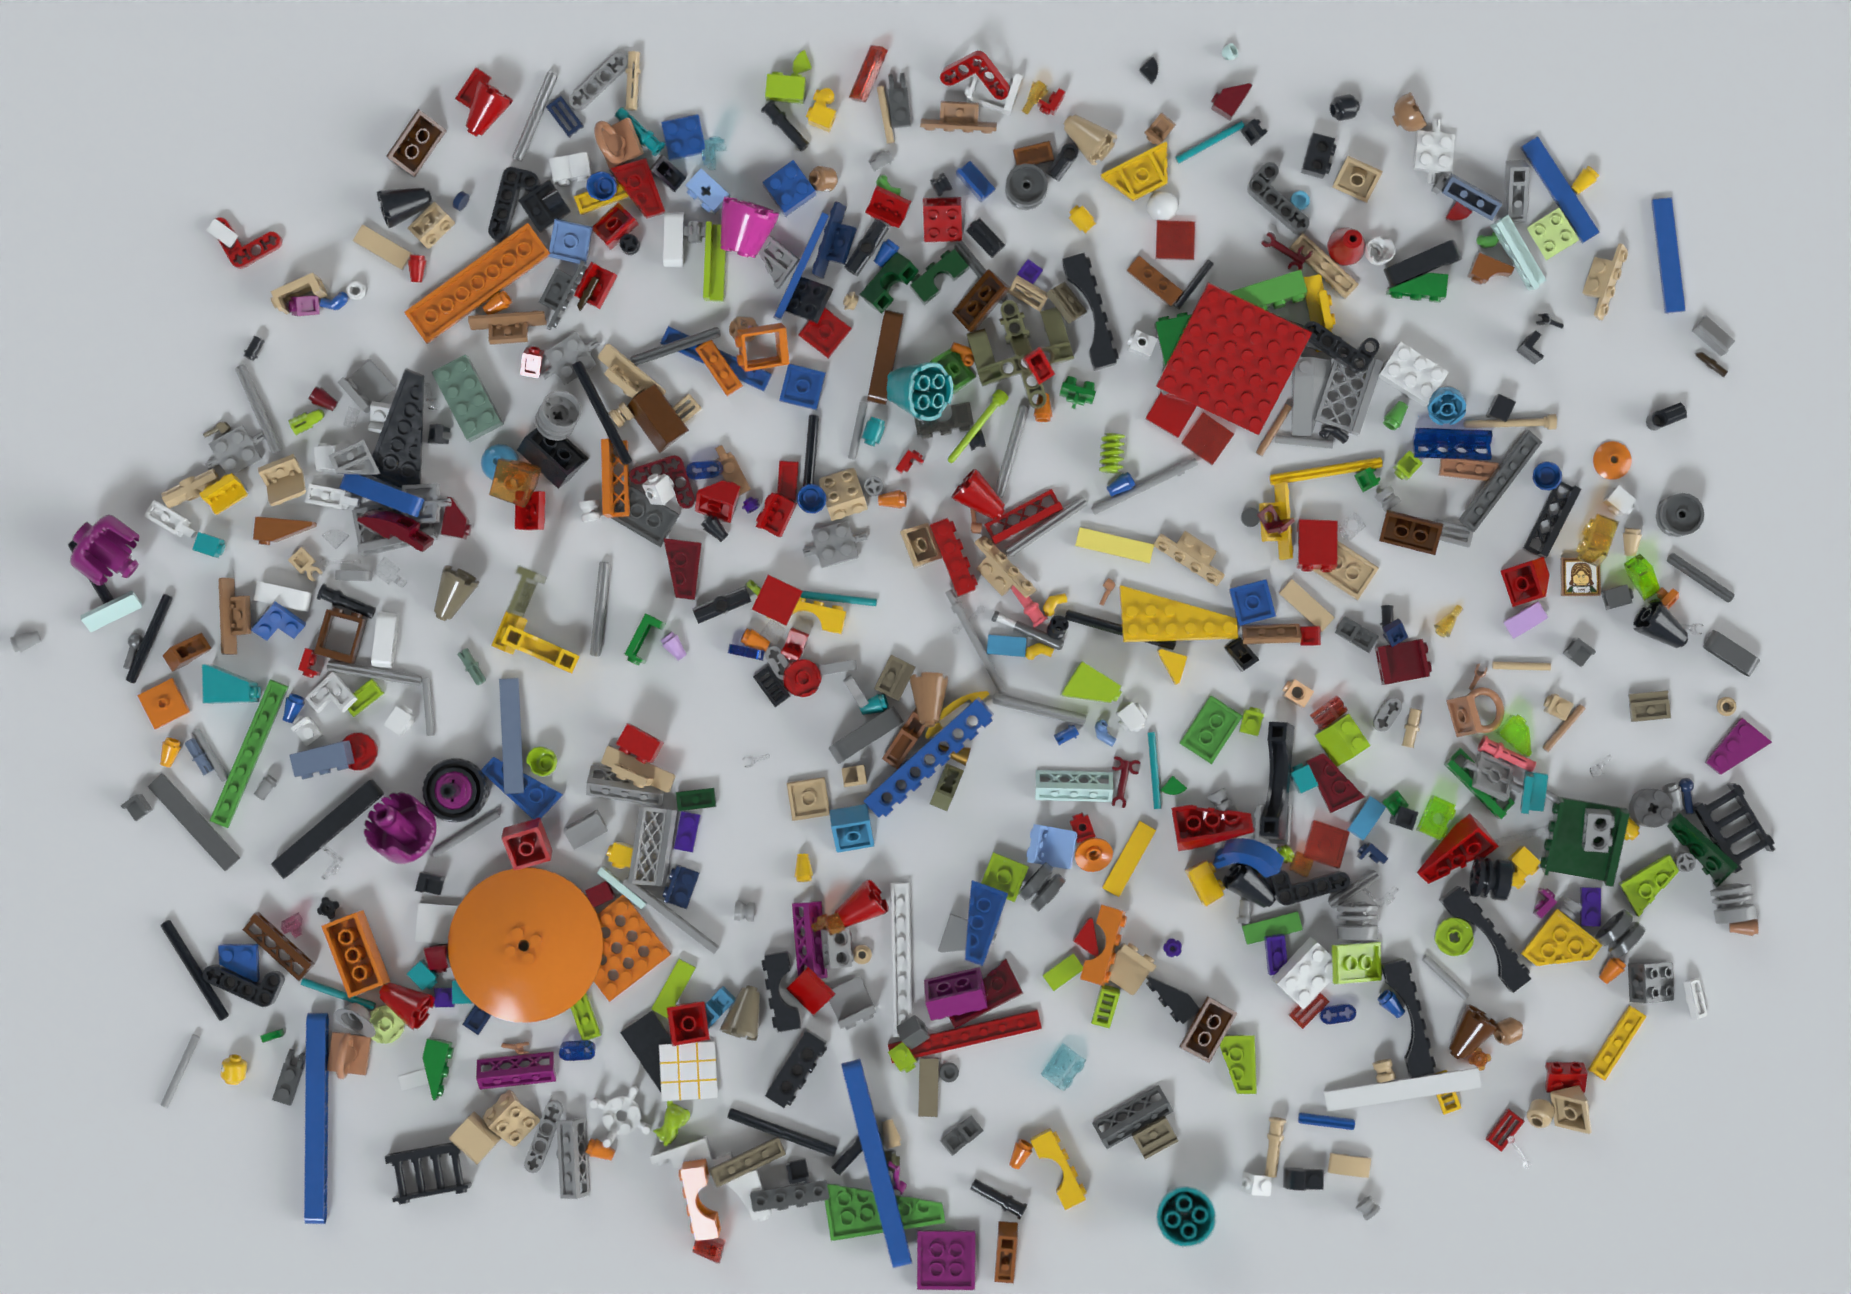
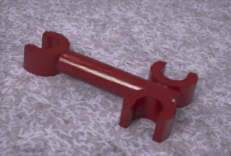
M1268 232L1266 235L1271 238V242L1268 243L1263 240L1261 244L1264 247L1272 246L1294 260L1289 263V270L1293 265H1297L1298 270L1302 271L1303 264L1312 256L1313 251L1311 250L1308 255H1304L1302 250L1305 246L1302 245L1296 253L1278 242L1274 233Z
M1116 756L1114 759L1120 761V766L1112 767V769L1115 771L1121 770L1117 795L1112 799L1111 804L1115 806L1116 800L1120 799L1122 801V808H1125L1126 800L1124 799L1128 773L1130 771L1132 774H1139L1138 771L1132 769V765L1140 764L1141 762L1138 760L1126 761Z

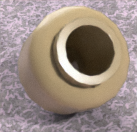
M1536 1099L1530 1104L1527 1111V1119L1532 1126L1545 1128L1550 1125L1555 1109L1547 1100Z

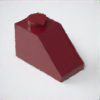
M1247 83L1224 88L1221 93L1216 92L1211 100L1213 103L1211 109L1231 121L1253 85Z
M447 497L451 499V502H448L451 503V506L445 507L441 535L467 539V536H470L472 525L469 524V519L456 500L452 497Z
M448 944L431 945L424 948L429 970H435V973L447 972V968L451 967L448 957Z

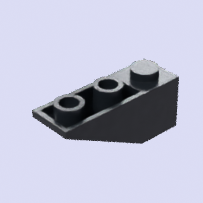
M1146 977L1148 980L1147 986L1152 992L1155 990L1160 995L1158 1000L1164 1007L1169 1006L1172 1010L1170 1015L1176 1023L1180 1021L1184 1024L1199 1012L1200 1008L1188 993L1153 977Z

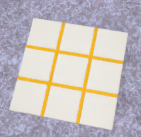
M715 1042L688 1043L678 1046H672V1044L659 1045L662 1101L718 1098Z

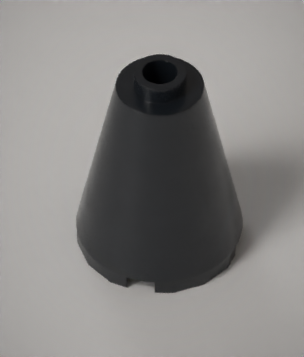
M425 188L377 191L378 202L381 201L380 209L388 228H392L430 206L429 202H432L431 194Z
M1659 599L1649 601L1650 606L1647 609L1643 607L1637 614L1633 623L1636 628L1633 629L1640 634L1674 648L1683 647L1688 641V633Z
M1234 863L1229 869L1231 874L1229 876L1225 875L1223 878V886L1263 908L1273 905L1276 900V894L1264 876L1247 864Z

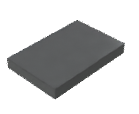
M630 485V517H613L611 519L661 547L664 543L663 538H667L680 514L665 505L650 504L649 499L643 492ZM622 501L616 508L615 513L625 512L624 503Z

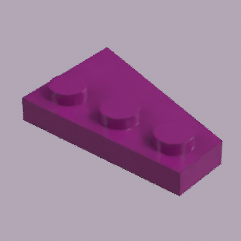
M1740 718L1705 763L1719 775H1722L1771 744L1772 741L1745 719Z

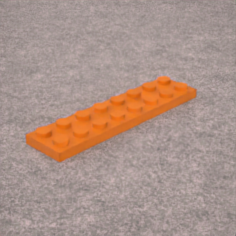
M527 223L404 313L428 344L492 298L498 291H502L546 259L550 252Z

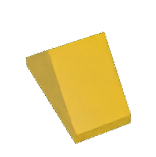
M1164 649L1158 650L1157 653L1173 683L1177 685L1180 683L1187 656Z

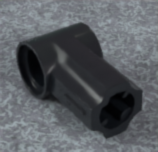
M1074 144L1064 145L1046 173L1059 182L1077 159V147ZM1072 149L1075 155L1072 158H1067L1064 155V151Z
M1680 402L1656 411L1646 418V425L1649 429L1655 431L1687 418L1686 408ZM1654 416L1660 419V425L1654 422Z

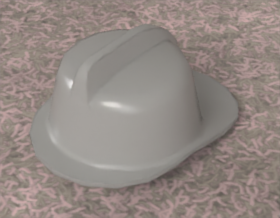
M350 1003L344 1009H338L335 1012L336 1020L344 1027L366 1037L372 1038L375 1036L376 1031L369 1022L371 1015L367 1008L357 1003Z

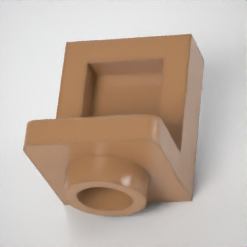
M1160 113L1144 133L1147 135L1148 141L1159 145L1166 139L1176 124L1166 115Z

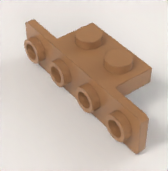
M941 101L940 120L921 119L920 127H924L925 130L933 131L935 128H943L944 131L948 132L961 129L966 133L980 130L985 134L997 131V123L978 122L979 103Z
M544 311L468 316L471 330L489 329L488 340L490 345L528 342V326L547 325Z
M219 578L222 655L237 654V635L251 634L250 596L235 597L234 578Z

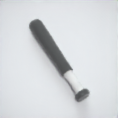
M995 611L991 619L993 622L1003 623L1014 628L1013 630L1056 650L1063 648L1064 640L1053 639L1046 632L1000 615L999 611Z

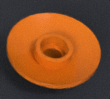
M1606 442L1600 445L1594 453V468L1603 478L1610 480L1619 479L1631 467V454L1619 442ZM1612 456L1617 458L1616 463L1611 462Z
M1101 838L1087 839L1075 851L1077 865L1082 870L1088 872L1104 869L1109 865L1113 857L1111 845Z

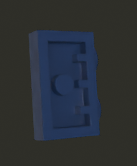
M677 865L676 869L672 868L669 879L672 881L669 887H665L662 895L665 898L664 902L687 909L700 872Z

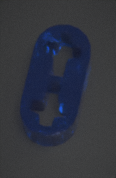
M718 460L696 461L690 463L686 468L687 476L694 480L715 478L723 472V466ZM713 466L717 468V471H707V468ZM692 469H702V471L696 473L693 472Z
M729 644L727 653L763 661L765 651Z
M1350 1004L1326 1006L1319 1012V1018L1325 1024L1349 1022L1356 1017V1009ZM1346 1007L1352 1010L1348 1018L1346 1015H1339V1012H1344ZM1327 1010L1330 1013H1336V1016H1331L1329 1021L1327 1018H1323Z
M590 1040L566 1041L560 1045L559 1056L565 1061L590 1060L595 1056L596 1045Z

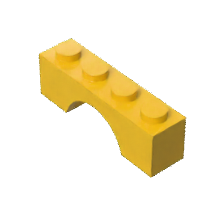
M800 597L793 614L799 611L811 612L819 618L823 631L842 635L847 613L843 611V607L832 605V608L824 607L825 603L813 601V604L806 603L805 598Z
M509 624L500 640L503 644L534 656L571 674L580 657L575 653Z
M1051 1128L1031 1137L1030 1141L1038 1157L1052 1159L1062 1168L1063 1178L1060 1186L1056 1189V1193L1064 1209L1067 1210L1085 1201L1084 1195L1087 1194V1191L1082 1183L1078 1184L1076 1180L1078 1174L1074 1166H1069L1067 1160L1070 1158L1065 1148L1061 1150L1058 1144L1061 1140L1057 1132H1052Z

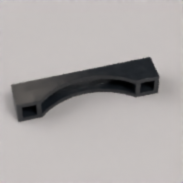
M1085 253L1062 259V266L1067 281L1072 283L1084 295L1093 314L1094 337L1089 350L1093 370L1096 371L1116 365V360L1119 359L1117 349L1113 348L1111 341H1113L1112 332L1107 330L1105 324L1108 323L1106 312H1102L1100 307L1103 302L1100 293L1097 294L1095 286H1097L1095 275L1091 276L1089 268H1092L1090 258L1086 257Z
M1269 722L1267 740L1270 760L1269 786L1265 807L1261 816L1259 834L1260 837L1266 840L1285 841L1295 727L1288 722Z
M1456 886L1440 898L1439 901L1450 915L1471 922L1486 935L1496 955L1498 977L1506 988L1514 993L1531 980V977L1528 975L1531 972L1524 964L1521 965L1517 961L1518 955L1512 948L1510 950L1507 948L1505 938L1493 930L1495 926L1489 918L1485 919L1481 914L1483 912L1482 908L1476 902L1473 904L1469 898L1471 894L1465 887Z
M1402 958L1382 963L1381 968L1385 983L1392 987L1401 997L1410 1016L1411 1039L1404 1056L1408 1075L1411 1078L1432 1074L1436 1064L1434 1057L1430 1056L1429 1053L1431 1044L1429 1038L1425 1037L1424 1030H1426L1424 1018L1421 1019L1419 1011H1422L1420 1001L1415 998L1414 992H1417L1415 982L1411 981L1410 978L1412 973L1410 962H1406Z

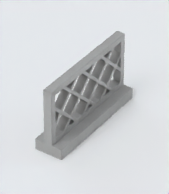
M1339 348L1338 353L1339 355L1341 353L1347 355V350ZM1334 359L1314 421L1359 435L1383 360L1372 359L1366 371L1357 373L1358 375L1348 379L1344 371L1347 367H1342L1341 363ZM1358 359V360L1354 361V364H1355L1356 367H1357L1356 363L1359 362V361H1361V359ZM1341 371L1346 381L1336 385L1333 376ZM1359 377L1363 383L1362 387L1354 391L1350 381ZM1347 383L1352 393L1342 397L1338 387ZM1335 389L1340 399L1330 403L1327 397L1328 392ZM1354 395L1357 401L1356 406L1348 409L1344 399ZM1341 401L1346 411L1336 415L1332 405ZM1329 407L1334 417L1329 420L1320 418L1322 410ZM1348 413L1351 419L1349 427L1342 425L1338 417Z
M377 504L352 510L358 540V552L362 556L410 546L395 536L390 539L382 537L377 532L357 521L358 514L365 513L368 510L386 509L387 511L394 512L395 509L391 510L388 506ZM428 523L429 527L419 528L420 531L437 540L433 523ZM367 529L373 533V536L370 540L363 542L362 534Z
M639 807L628 878L629 884L666 887L677 815L676 810ZM646 811H647V814H648L649 817H648V819L645 821V814H646ZM652 823L653 828L649 830L648 826ZM644 832L646 837L642 840V834ZM649 842L650 847L646 850L645 845ZM642 852L643 856L639 859V853ZM646 861L647 866L643 869L642 865ZM639 871L640 875L636 879V873Z

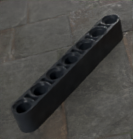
M370 779L271 863L272 867L285 879L385 793L373 779Z

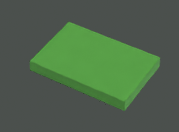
M1210 695L1179 744L1212 764L1243 716Z

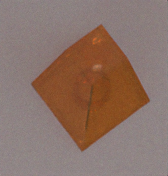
M499 458L489 495L521 507H526L537 486L541 467L524 461Z

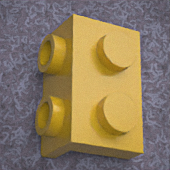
M232 473L224 475L218 482L208 485L199 493L202 500L210 505L216 515L248 496L240 479Z

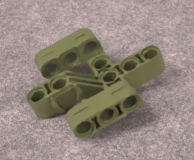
M1007 300L1001 306L1000 314L1002 318L999 321L1005 329L1006 344L1011 345L1015 357L995 362L984 328L966 334L975 359V366L982 387L1021 375L1030 406L1034 409H1040L1047 400L1043 384L1039 385L1037 383L1035 386H1029L1027 378L1033 375L1028 368L1023 367L1021 364V360L1032 352L1028 340L1030 332L1024 326V313L1019 312L1018 306L1014 301ZM1011 305L1014 308V313L1011 315L1006 314L1004 307ZM1056 307L1040 311L1044 330L1050 346L1041 349L1050 355V360L1048 361L1050 365L1073 360V352L1061 313ZM1013 323L1018 324L1020 331L1013 333L1010 331L1009 326ZM1008 363L1013 366V371L1011 373H1005L1003 371V365ZM1040 395L1043 398L1042 404L1037 405L1033 403L1032 397Z

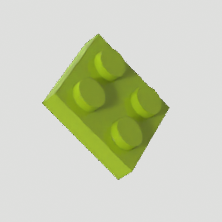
M993 852L981 884L1008 893L1007 900L1015 902L1029 866Z

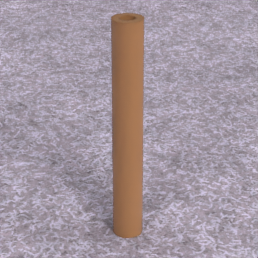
M1285 404L1256 451L1258 455H1264L1291 411L1292 407Z
M1579 704L1542 748L1549 752L1586 708Z

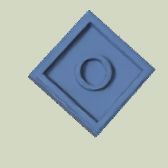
M555 219L549 247L550 255L548 257L578 264L583 260L585 261L584 265H586L593 227Z

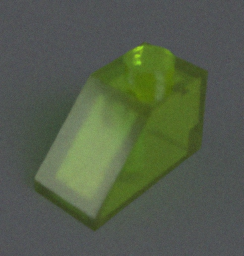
M1641 554L1624 563L1629 579L1644 601L1659 591L1660 587L1654 568Z
M1518 714L1516 716L1510 715L1496 733L1522 755L1530 757L1532 751L1529 726L1525 724L1527 721Z

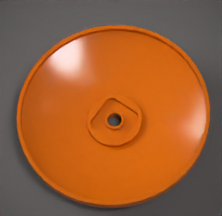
M527 867L520 870H504L477 884L458 906L448 935L449 962L461 990L477 1007L486 1013L512 1022L528 1023L547 1020L571 1008L585 995L593 984L603 955L601 923L595 908H593L587 896L565 877L539 868ZM521 940H526L529 943L527 951L519 949V942Z

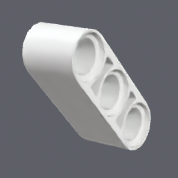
M665 212L664 267L684 266V212Z
M258 581L254 600L270 604L276 601L281 606L308 612L312 593Z
M379 611L377 614L371 660L373 667L390 669L393 667L399 624L398 613Z

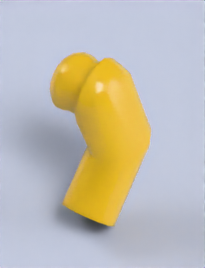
M1066 593L1048 597L1043 605V611L1046 616L1054 615V609L1057 604L1067 602Z
M1036 643L1026 649L1025 656L1029 660H1034L1035 656L1039 654L1051 657L1054 648L1042 643Z

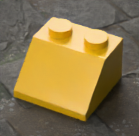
M1204 860L1185 870L1202 905L1206 907L1224 896L1223 890H1225L1222 881L1220 879L1217 880L1214 876L1216 870L1212 862L1208 863Z

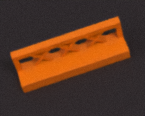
M601 439L603 515L607 518L630 517L629 464L624 466V471L618 477L614 473V467L619 462L621 463L619 457L617 458L614 455L610 439ZM622 440L628 451V441ZM619 481L624 485V490L620 495L614 492V487ZM621 500L624 503L625 512L615 513V505Z

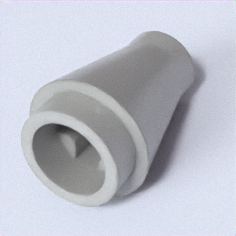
M38 631L14 634V637L10 638L15 652H23L41 642Z
M1676 782L1663 786V792L1669 796L1672 802L1673 812L1682 811L1684 806L1681 787Z

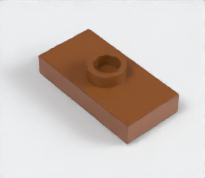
M1050 141L1013 149L1016 166L1025 163L1037 165L1054 161Z

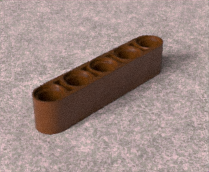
M884 311L867 398L868 402L883 405L887 403L888 374L894 368L904 313Z

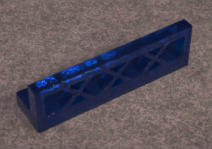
M1415 428L1412 440L1414 457L1491 460L1492 430ZM1418 447H1426L1429 450L1418 451ZM1442 447L1447 449L1448 451L1441 452L1438 450V448ZM1463 448L1466 452H1459L1456 449ZM1486 449V453H1479L1476 450Z

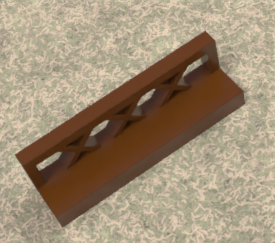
M260 912L254 913L250 918V922L242 929L298 981L315 965L307 955ZM255 924L262 930V934H254L249 928ZM265 936H269L276 943V947H268L265 943ZM279 949H283L290 956V960H282ZM293 962H297L304 968L300 975L294 971Z

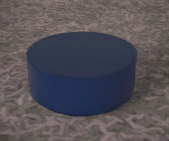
M464 191L459 192L453 200V208L462 211L468 204L469 194Z

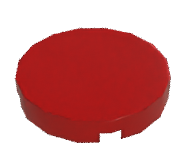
M806 659L794 660L788 664L783 675L784 686L788 692L798 697H808L818 690L822 679L818 666Z
M352 733L342 740L350 741L355 763L349 764V769L355 771L365 770L374 764L378 756V747L373 738L364 733Z

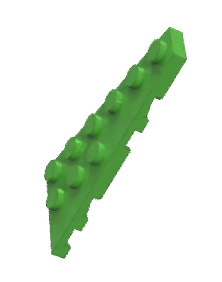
M827 1183L829 1199L824 1201L831 1241L884 1233L873 1191ZM895 1195L904 1229L945 1223L942 1202Z

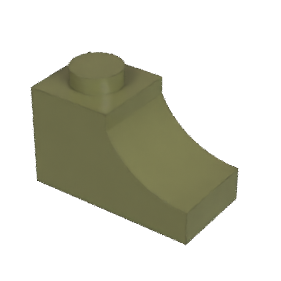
M946 763L930 805L948 811L964 770Z

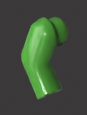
M885 175L878 177L876 180L877 186L900 196L901 188L891 187Z
M1494 232L1491 236L1484 237L1480 235L1476 240L1477 244L1482 248L1494 247L1499 241Z

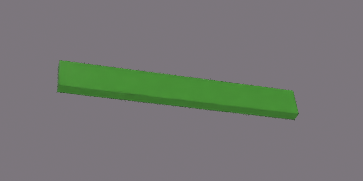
M272 679L269 680L210 818L211 822L229 828L287 693L288 686Z

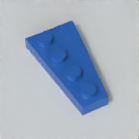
M493 757L481 771L504 792L503 762ZM524 773V793L506 794L532 819L539 817L541 819L563 796L558 791Z
M973 880L971 881L964 960L983 966L1008 893Z

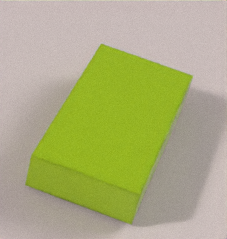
M371 678L353 692L358 700L347 710L355 717L385 693L375 680Z
M1072 953L1042 976L1051 989L1055 991L1083 970V966L1075 954Z

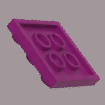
M917 1230V1290H975V1230Z

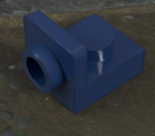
M1399 618L1382 628L1384 631L1383 637L1391 647L1408 638L1403 623Z
M1370 842L1368 844L1364 843L1357 850L1359 854L1356 857L1360 860L1368 852L1370 853L1368 857L1376 864L1378 862L1385 864L1389 859Z

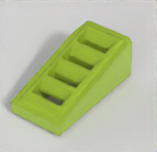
M1108 985L1100 987L1091 1024L1110 1028L1120 996L1119 988ZM1102 1000L1112 1002V1004L1103 1003ZM1100 1008L1108 1009L1110 1012L1102 1011ZM1101 1015L1108 1017V1020L1097 1018V1016Z

